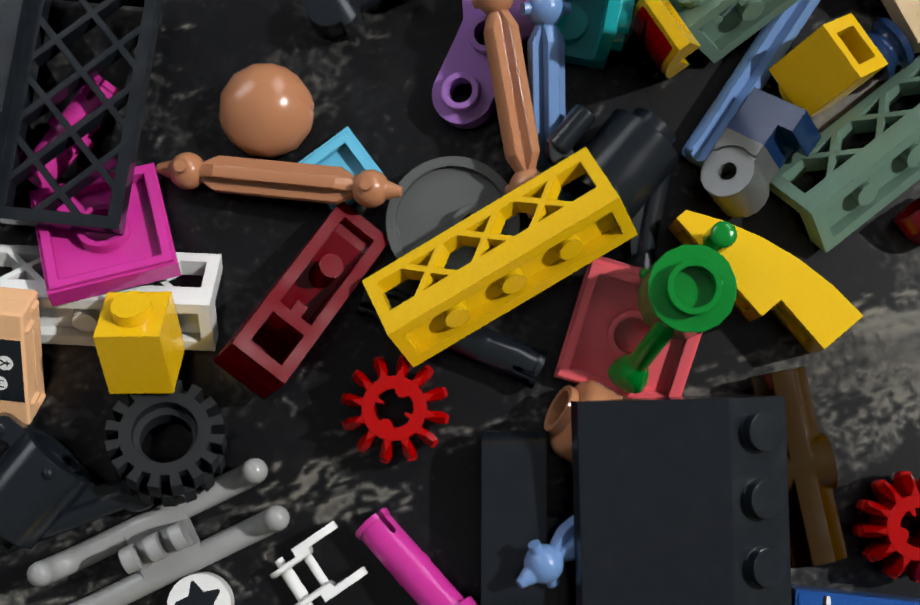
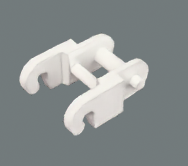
M332 521L292 548L291 551L295 558L287 563L283 557L275 561L279 569L271 573L270 577L274 579L281 575L298 601L294 605H314L312 601L320 595L326 603L368 573L366 568L362 566L350 576L336 583L332 579L328 580L313 557L312 545L338 528L335 521ZM303 559L321 585L310 594L292 568Z

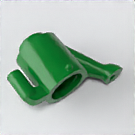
M720 221L704 234L702 245L678 246L664 253L649 269L642 268L639 270L638 274L641 281L637 289L638 308L644 322L651 329L631 354L618 357L610 365L608 375L613 384L628 393H641L648 383L649 366L670 339L692 338L720 325L731 313L737 298L736 277L729 262L720 253L732 246L736 241L737 230L735 226L727 221Z

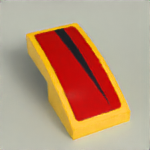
M639 0L633 9L630 25L666 78L671 79L690 65L686 57L701 46L669 0Z

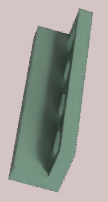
M920 55L914 59L911 65L900 70L820 133L821 139L808 157L797 152L789 157L769 184L771 192L800 213L810 241L825 253L833 249L920 180V103L913 109L890 112V106L902 96L920 94ZM876 132L875 139L865 147L842 150V144L854 134ZM827 170L826 177L806 193L792 184L806 172Z

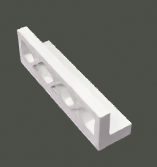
M0 244V266L13 269V271L0 277V287L29 289L38 292L41 344L95 346L93 334L106 294L52 307L47 295L45 280L42 278L44 274L39 246ZM176 252L181 275L203 276L201 287L173 286L169 283V281L177 278L173 277L115 291H172L185 350L215 352L219 336L215 300L223 270L221 254Z

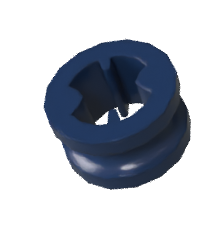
M881 17L872 24L871 33L869 31L865 32L888 62V65L873 77L879 81L886 82L895 75V67L905 69L914 62V53L903 31L890 19Z

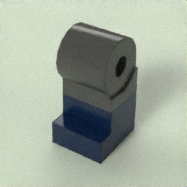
M754 87L705 160L701 169V182L719 209L727 216L734 218L749 217L757 213L765 205L769 197V184L790 154L795 151L808 157L821 139V135L807 110Z

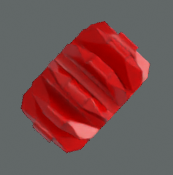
M404 355L399 357L396 375L390 376L385 359L382 356L373 359V365L379 377L377 381L373 383L366 374L359 370L352 374L354 382L366 389L363 398L351 393L343 394L341 397L342 404L361 408L362 415L349 417L342 422L345 431H354L365 425L367 426L369 431L359 439L356 448L361 453L368 451L378 437L383 439L379 452V460L382 463L391 462L394 455L395 441L401 442L403 455L408 462L414 461L418 457L417 450L411 440L413 436L417 434L431 448H434L439 443L438 438L433 433L423 428L426 420L437 424H448L449 414L442 411L428 410V403L442 401L448 396L445 387H436L428 392H422L421 388L431 380L434 374V370L429 365L420 369L411 381L408 379L411 364ZM390 392H395L401 400L411 399L413 402V413H404L409 418V421L401 427H396L391 419H380L379 404L387 405L382 398Z
M896 471L893 478V486L884 479H876L871 483L872 492L878 500L877 503L865 499L857 501L856 509L870 515L869 523H859L853 526L852 531L854 536L873 538L864 548L862 556L869 562L883 559V575L897 579L905 570L909 580L918 583L920 582V478L915 481L910 471ZM904 515L911 516V521L919 525V530L915 537L909 536V531L900 526Z

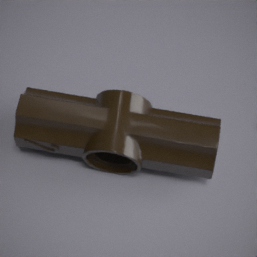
M805 366L747 378L751 394L785 396L791 568L820 566L848 558L832 490L837 487L838 483L836 461L827 436L823 432H819Z

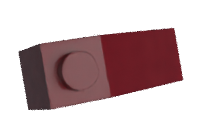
M345 202L337 204L248 314L213 362L261 399H266L290 378L389 243L387 236Z

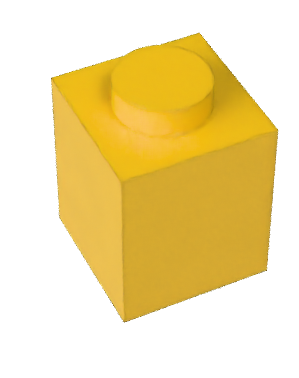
M849 13L822 25L768 70L777 81L783 100L807 110L810 117H813L833 107L887 66L888 62L854 15Z
M172 291L107 292L93 334V340L109 394L174 393L185 345Z

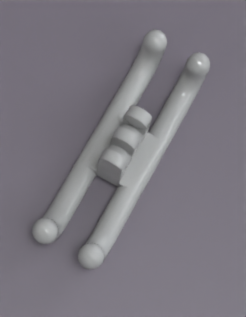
M251 458L238 467L215 477V485L208 492L202 486L196 488V500L187 503L184 494L174 497L175 506L164 507L163 503L61 552L34 562L27 570V580L35 587L47 586L118 553L123 568L131 575L68 605H128L285 529L289 524L290 515L285 507L274 505L200 541L190 520L191 517L249 490L263 482L267 477L268 468L266 463L259 458Z

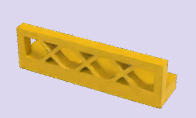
M584 147L362 280V283L388 337L414 368L637 236L638 233L620 196L587 147ZM585 173L595 186L594 189L574 201L557 200L563 186ZM518 213L534 214L527 229L515 236L501 234L506 220ZM463 246L477 247L470 263L458 270L444 268L451 253ZM408 279L419 280L420 283L415 295L392 309L385 293Z

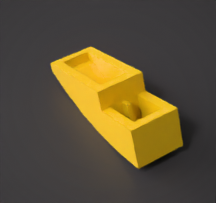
M685 210L668 226V229L682 245H702L704 234L713 225L723 220ZM735 226L737 230L736 241L720 254L729 262L736 277L737 298L734 305L749 322L762 317L771 309L810 354L825 350L863 317L831 283L803 261L765 238Z

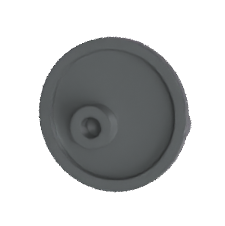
M462 156L439 157L418 165L399 182L398 185L403 187L402 196L390 199L388 204L386 232L396 259H399L506 195L505 187L508 185L507 182L488 165ZM519 213L506 220L501 234L515 236L519 233ZM463 246L451 253L444 268L458 270L470 263L477 247Z

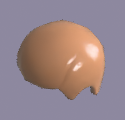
M257 63L234 73L220 93L219 121L227 138L238 149L250 156L275 159L297 149L309 134L314 120V102L310 91L299 76L288 68L274 63Z

